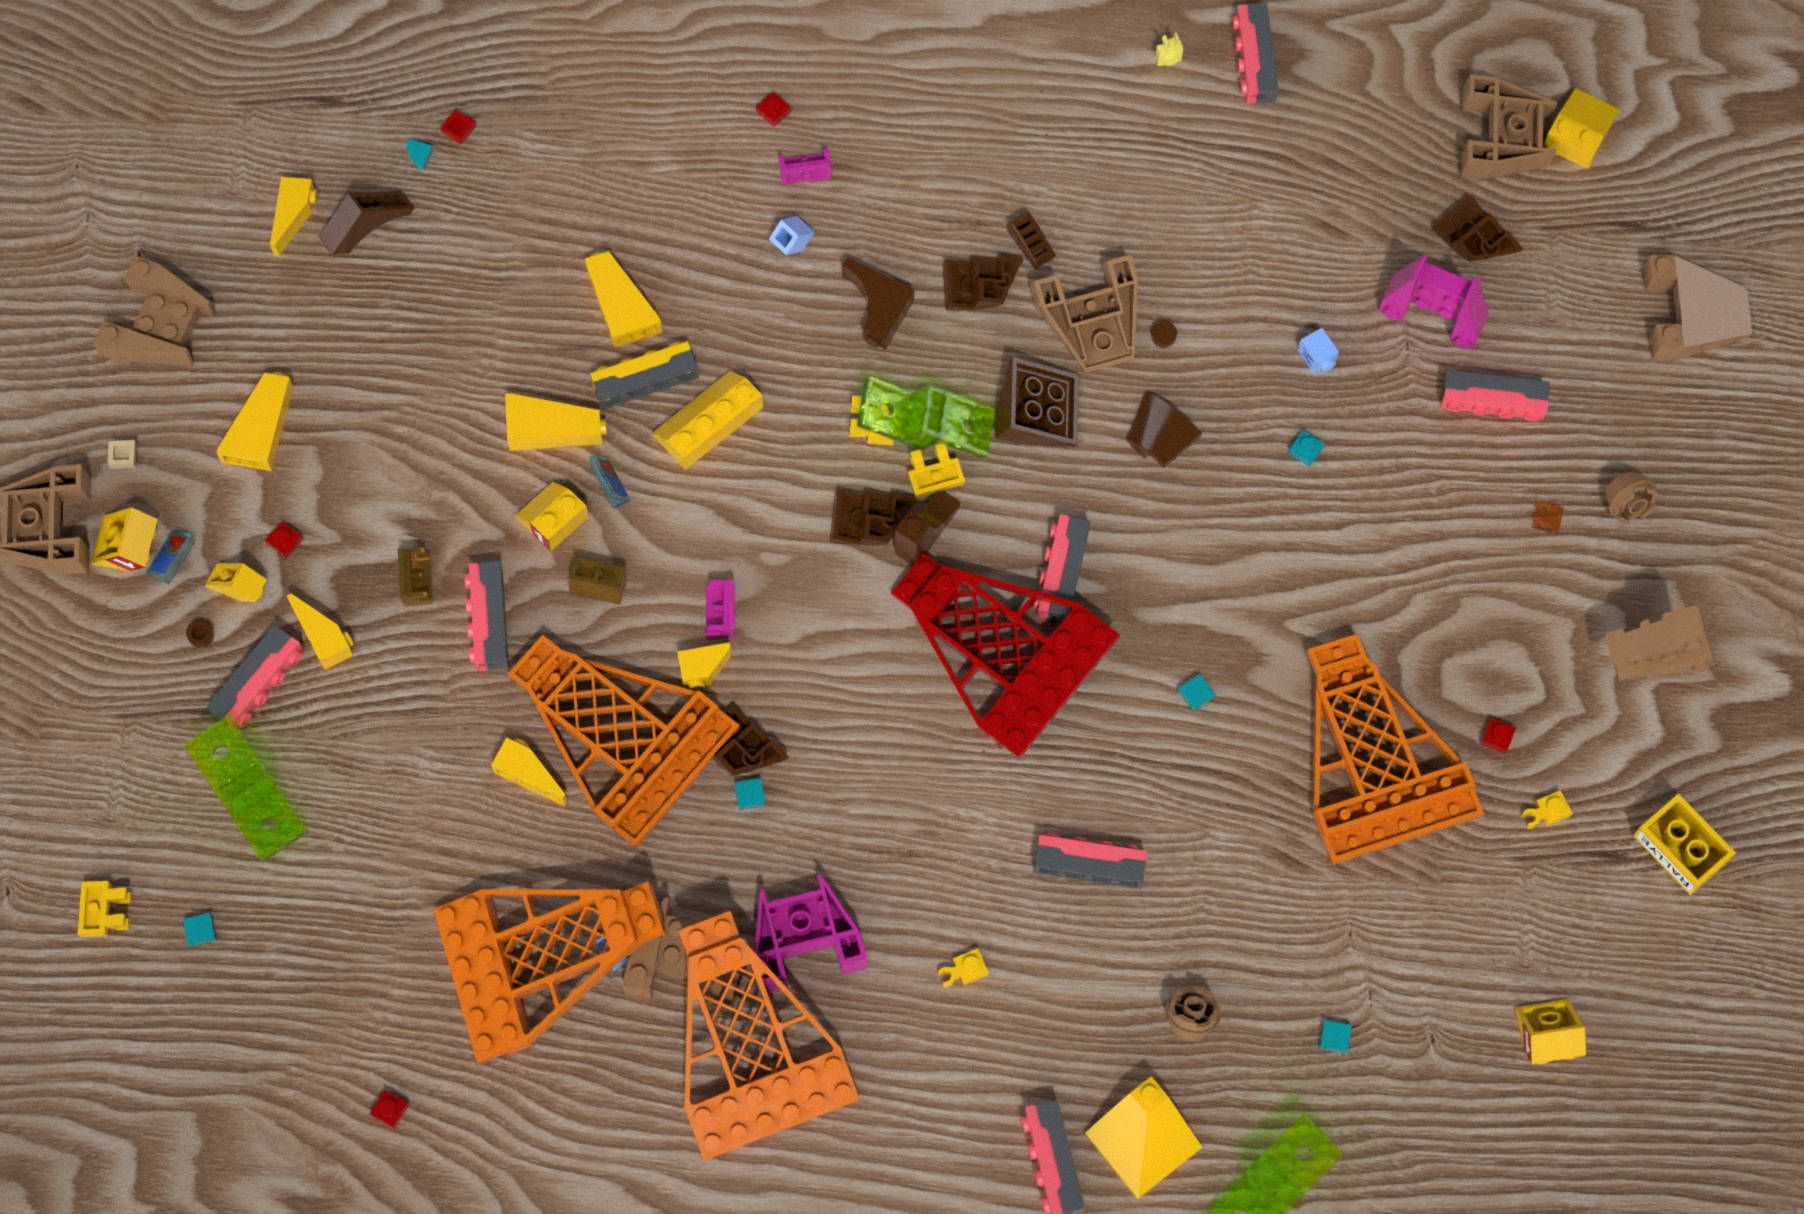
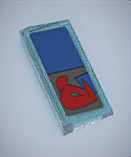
M596 455L589 456L591 469L612 508L615 509L628 503L630 498L610 460Z
M173 529L150 564L146 574L169 585L196 543L194 536Z

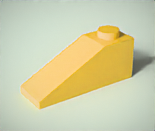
M281 177L270 241L274 256L281 255L311 215L313 204H317L318 190L314 189L311 179Z
M293 594L287 595L290 605L324 670L353 656L350 647L354 644L347 631L342 633L336 623Z
M506 738L491 764L494 774L560 805L566 806L567 798L565 793L532 752L529 745L517 738L514 741Z

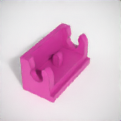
M828 147L823 148V153L784 158L783 153L778 154L782 185L832 178Z
M734 579L708 581V586H706V638H735Z

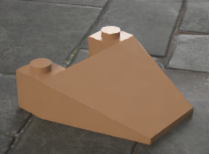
M1131 254L1108 260L1102 264L1108 288L1065 299L1058 274L1035 280L1029 284L1036 309L1084 373L1135 359L1138 277Z
M1649 255L1643 267L1645 292L1673 291L1676 324H1656L1650 336L1652 360H1680L1752 336L1746 287L1676 255Z

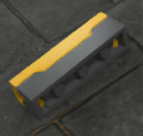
M688 341L683 343L675 342L669 345L668 348L659 351L651 350L641 357L635 359L627 358L617 365L611 367L603 366L590 373L592 385L602 410L699 378L698 366Z

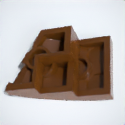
M1472 195L1432 226V229L1450 248L1469 262L1518 253L1523 250L1511 232H1505L1491 213L1486 214Z
M1000 256L997 260L973 258L970 262L945 260L943 263L945 310H979L1002 305L1023 262V258Z
M1147 391L1128 435L1127 443L1144 459L1150 455L1165 468L1201 437L1202 432L1171 405Z
M837 490L834 498L830 542L853 545L888 544L894 536L896 528L916 503L917 498L898 494L886 496L871 492L858 494Z
M734 705L725 712L727 716L740 725V729L726 746L715 755L713 761L730 775L736 776L786 761L789 758L773 740H770L753 722L751 723Z

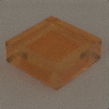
M1538 502L1532 528L1558 534L1564 508Z

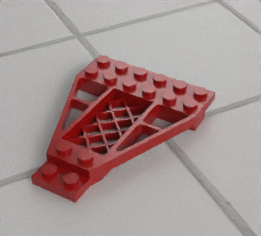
M923 553L891 592L894 598L913 612L979 730L1018 759L1024 755L1120 638L1119 633L1077 602L944 565L940 566L925 553ZM978 583L1026 596L1029 599L1018 612H1012L980 588ZM965 587H967L970 591H962V590H963ZM973 596L974 608L960 610L959 598ZM977 596L990 606L978 608ZM955 600L956 610L945 612ZM1036 600L1072 609L1050 637L1043 636L1022 620ZM994 611L995 624L980 625L979 613ZM997 611L1011 622L998 623ZM975 614L976 626L961 628L960 615ZM957 616L958 628L943 630L942 618ZM937 620L939 622V628L934 625ZM1014 627L1015 639L1000 641L999 629ZM1018 627L1027 633L1030 638L1019 639ZM995 629L997 642L982 643L981 631ZM977 632L978 644L963 646L962 633ZM958 634L959 643L948 635ZM934 636L938 637L973 665L960 682L955 677L935 642ZM1034 643L1035 655L1021 657L1019 644ZM1038 643L1042 645L1040 649L1038 648ZM1016 645L1017 657L1002 659L1001 647ZM997 647L998 660L983 661L982 649ZM979 649L980 660L970 653L969 650ZM1030 661L1022 670L1021 662ZM1018 663L1019 675L1004 677L1003 664ZM999 665L1000 675L988 666ZM978 671L983 672L1005 689V692L983 718L978 717L963 691L964 687Z

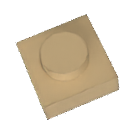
M135 440L109 441L108 466L110 469L136 468L137 444Z

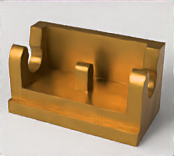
M421 547L398 548L400 597L404 607L433 604L430 554L425 553V548Z
M575 557L568 578L569 594L620 605L622 589L626 586L627 568Z

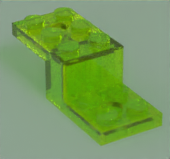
M869 376L864 379L857 426L922 451L937 443H941L983 459L989 453L995 409L931 384L913 393ZM882 404H885L889 409V415L884 414L882 411ZM964 420L968 421V424L971 426L970 432L964 428Z
M230 715L183 745L262 863L308 833ZM227 747V756L220 759L214 756L216 749ZM269 819L276 820L277 826L273 831L267 832L263 830L265 821Z
M1302 1114L1245 1171L1242 1178L1206 1214H1236L1238 1212L1246 1214H1288L1344 1153ZM1300 1147L1309 1149L1311 1159L1305 1162L1299 1160L1296 1156V1150Z

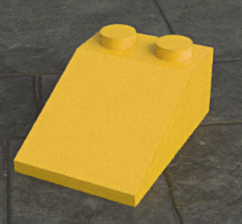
M1575 88L1552 125L1543 148L1556 149L1557 155L1588 169L1620 109Z

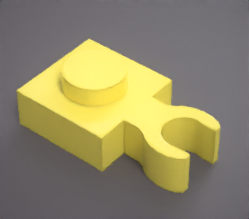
M1174 33V37L1171 39H1167L1166 35L1162 37L1163 44L1156 47L1155 60L1157 66H1171L1182 60L1183 46L1178 34Z

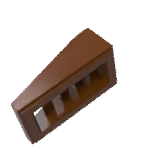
M1029 211L1008 222L1007 232L1034 269L1056 257L1055 252ZM1032 232L1033 235L1024 240L1023 237ZM1037 241L1039 242V244L1035 245L1032 248L1028 247ZM1044 249L1045 252L1035 258L1033 254Z

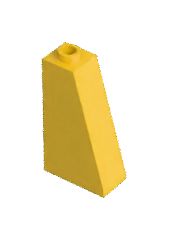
M609 251L604 253L597 252L584 259L590 282L614 348L662 333L659 316Z
M280 372L263 374L217 449V455L221 463L272 471L294 389L290 377Z
M512 393L505 394L507 442L510 451L603 444L602 435H607L606 419H601L599 410Z

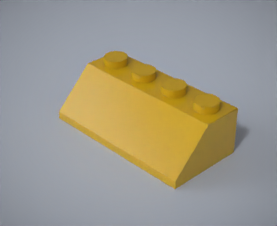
M729 371L653 431L652 436L686 470L763 409V395L746 377Z

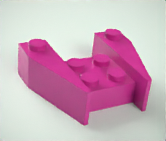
M1424 254L1393 276L1382 300L1379 312L1390 319L1403 321L1410 303H1414L1420 309H1428L1438 313L1444 319L1457 321L1450 341L1460 348L1474 350L1489 315L1478 276H1475L1473 282L1426 263L1427 256Z
M817 875L819 890L767 902L764 889L760 890L754 952L787 989L788 982L783 959L831 947L835 948L841 975L868 969V960L861 933L822 875ZM762 974L761 977L768 994L782 991L767 974Z

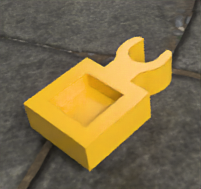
M1561 790L1536 800L1535 805L1537 809L1525 810L1521 818L1527 815L1532 816L1534 822L1527 825V829H1532L1542 820H1544L1548 827L1571 817L1573 813Z
M978 948L953 958L954 967H943L938 971V976L944 973L951 976L950 980L943 982V987H950L958 979H961L964 986L989 975Z

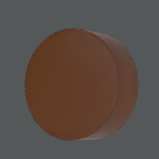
M1161 321L1154 325L1151 339L1156 346L1167 348L1175 343L1177 329L1172 323Z
M197 620L188 626L186 636L191 645L197 648H204L212 643L214 630L207 621Z

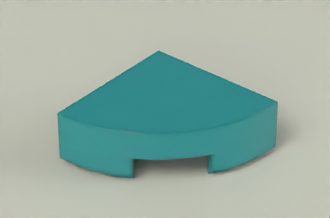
M408 139L407 151L411 161L417 168L425 170L433 151L432 145Z

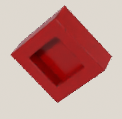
M772 92L756 106V112L770 125L775 127L791 113V106L775 92Z
M454 110L440 129L441 133L462 145L476 128V123L457 110Z
M281 521L265 542L269 547L287 559L303 541V537Z
M1491 718L1481 744L1506 754L1516 727Z
M384 1090L369 1114L395 1129L409 1104Z

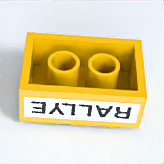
M1679 793L1640 826L1633 836L1690 896L1722 869L1736 854Z

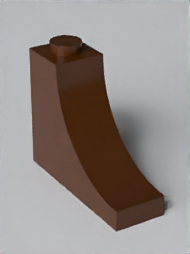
M401 190L348 193L320 233L319 238L332 255L350 253L373 230L393 219L409 216L415 208Z
M846 258L842 265V277L849 280L860 290L869 310L867 321L863 327V339L875 348L881 347L886 350L914 302V289Z
M938 490L931 501L917 514L910 510L895 530V554L914 565L923 553L927 554L959 510L960 503Z

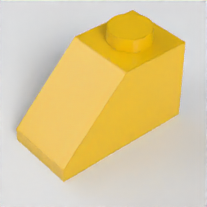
M217 563L205 586L241 602H256L263 594V587L267 579L244 563Z
M730 642L678 651L683 688L698 691L704 689L705 686L711 685L732 656Z

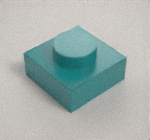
M1303 430L1288 453L1310 467L1324 449L1325 444Z

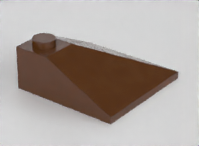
M1011 357L996 411L995 438L1016 444L1077 446L1079 375Z

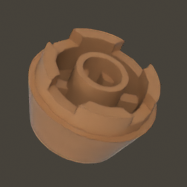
M1626 472L1619 475L1609 484L1606 490L1610 513L1623 524H1630V519L1638 516L1644 519L1657 506L1655 499L1659 494L1656 485L1636 472Z
M1195 985L1192 989L1180 991L1179 988L1173 993L1167 1002L1166 1012L1170 1027L1176 1036L1186 1041H1199L1205 1038L1218 1025L1221 1018L1220 1006L1213 999L1214 994L1211 991Z

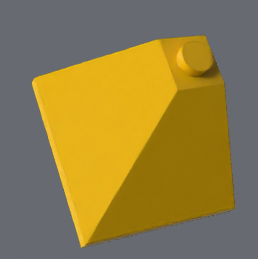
M1152 1076L1130 1092L1085 1132L1087 1138L1137 1200L1202 1149L1201 1144L1170 1098Z

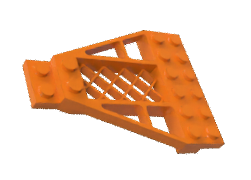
M1358 633L1308 649L1307 655L1316 675L1313 818L1332 865L1483 817L1484 811L1475 792L1476 784L1467 762H1463L1379 674L1377 667L1367 657ZM1363 691L1378 697L1374 707L1359 701ZM1359 693L1356 699L1350 696ZM1338 699L1353 704L1349 715L1334 709ZM1390 699L1423 732L1422 735L1409 739L1405 738ZM1379 702L1381 704L1383 711L1377 709V705ZM1356 706L1370 712L1366 723L1352 717ZM1373 714L1388 721L1383 731L1369 725ZM1335 716L1345 720L1341 730ZM1321 718L1325 719L1341 758L1340 761L1325 766H1320ZM1348 722L1363 729L1358 739L1344 733ZM1389 726L1393 735L1386 733ZM1366 730L1380 736L1376 747L1361 741ZM1383 738L1397 744L1393 755L1378 749ZM1345 740L1352 744H1355V747L1351 755L1348 751ZM1430 740L1453 766L1421 776L1409 746ZM1358 746L1372 752L1368 763L1353 757ZM1398 750L1400 751L1402 759L1396 757ZM1375 754L1390 761L1386 771L1371 765ZM1392 763L1407 769L1403 780L1388 773ZM1354 764L1365 769L1361 779ZM1340 768L1344 769L1356 797L1320 808V775ZM1367 771L1382 777L1378 788L1363 781ZM1409 774L1411 779L1406 781V778ZM1385 779L1396 783L1380 789ZM1364 789L1369 790L1371 792L1365 793Z
M544 635L534 643L508 673L510 679L529 693L594 815L634 848H637L713 761L715 755L726 746L740 729L738 723L722 712L717 704L699 690L697 692L580 658L576 654L561 650ZM602 674L642 684L649 688L639 700L635 701ZM578 680H592V691L577 692ZM595 681L605 689L596 690ZM573 687V693H567ZM658 689L690 699L668 725H665L643 707ZM612 695V707L597 708V696ZM593 697L594 708L579 710L578 698ZM616 698L625 705L616 706ZM574 699L575 710L560 712L559 701ZM632 711L633 722L617 724V712ZM613 713L614 724L599 726L598 714ZM636 714L642 717L645 721L636 722ZM594 715L595 726L580 728L579 716ZM575 717L576 728L564 718ZM558 725L591 751L590 756L578 769L574 767L554 730V726ZM652 727L653 739L638 740L637 728ZM633 729L634 741L619 742L618 730ZM656 729L661 732L658 736H656ZM614 731L615 743L600 744L599 732ZM595 733L596 744L584 734ZM650 745L639 757L638 746ZM635 747L636 759L620 760L619 748ZM616 749V760L604 750ZM600 759L619 773L622 778L596 806L580 777L595 760ZM632 765L629 770L624 766Z
M648 881L625 891L619 889H481L433 909L478 1063H484L504 1054L511 1055L534 1046V1041L624 957L633 954L642 944L667 934L652 883ZM491 897H523L528 920L501 932ZM532 897H580L576 902L539 917L536 915ZM590 911L596 912L600 916L594 929L584 926ZM582 912L577 922L568 918ZM566 920L576 925L569 940L559 935ZM557 922L553 932L543 928ZM602 927L604 929L605 935L600 933ZM582 928L592 932L585 947L575 943ZM541 931L551 935L545 949L535 946ZM533 932L528 942L519 938ZM598 936L607 939V944L600 955L591 951ZM557 938L567 942L561 957L551 953ZM517 940L526 944L520 960L510 955ZM573 946L583 950L576 965L567 961ZM533 948L543 952L536 967L526 963ZM589 954H592V955L595 956V957H593V958L587 960ZM549 956L559 960L551 975L542 971ZM509 958L518 962L514 972ZM565 964L571 966V967H568V968H566V969H563V967H564ZM524 966L534 970L528 984L518 981ZM598 968L562 1002L558 989L559 983ZM540 974H543V975L546 976V977L541 978V979L538 980ZM550 988L555 1009L530 1031L521 999Z
M730 910L678 929L687 954L683 1107L704 1161L860 1100L841 1047L740 937ZM750 964L752 972L741 967ZM737 970L751 976L745 991L731 985ZM732 971L727 983L715 978ZM762 974H767L801 1011V1015L783 1022L777 1020L761 977ZM754 979L762 998L748 993ZM711 980L725 986L719 1001L705 995ZM706 981L701 991L699 983ZM729 988L743 994L737 1008L722 1003ZM747 996L761 1002L754 1017L740 1011ZM704 998L717 1004L711 1017ZM698 1000L714 1046L708 1051L691 1057L693 1001ZM764 1005L771 1024L758 1019ZM721 1006L735 1012L729 1026L714 1021ZM738 1014L752 1020L746 1035L732 1029ZM808 1019L831 1044L832 1048L794 1063L782 1030L789 1025ZM756 1022L770 1028L764 1043L750 1037ZM714 1025L726 1030L721 1043ZM773 1031L781 1050L768 1045ZM730 1032L744 1038L738 1053L724 1047ZM748 1040L762 1046L756 1061L742 1055ZM766 1048L780 1054L774 1068L760 1063ZM723 1050L736 1056L731 1068H729ZM712 1055H718L729 1084L728 1089L690 1103L691 1063ZM784 1057L787 1066L779 1068ZM740 1058L754 1064L748 1078L734 1073ZM758 1066L771 1071L753 1078ZM733 1077L738 1078L744 1082L736 1085Z

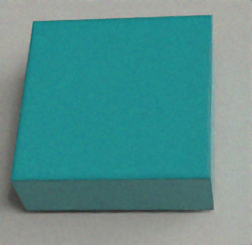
M1200 674L1178 688L1179 694L1193 712L1215 698L1216 695Z
M761 778L734 782L739 810L765 806Z
M211 913L183 919L189 947L216 941Z
M1324 1020L1319 1049L1347 1054L1352 1025Z

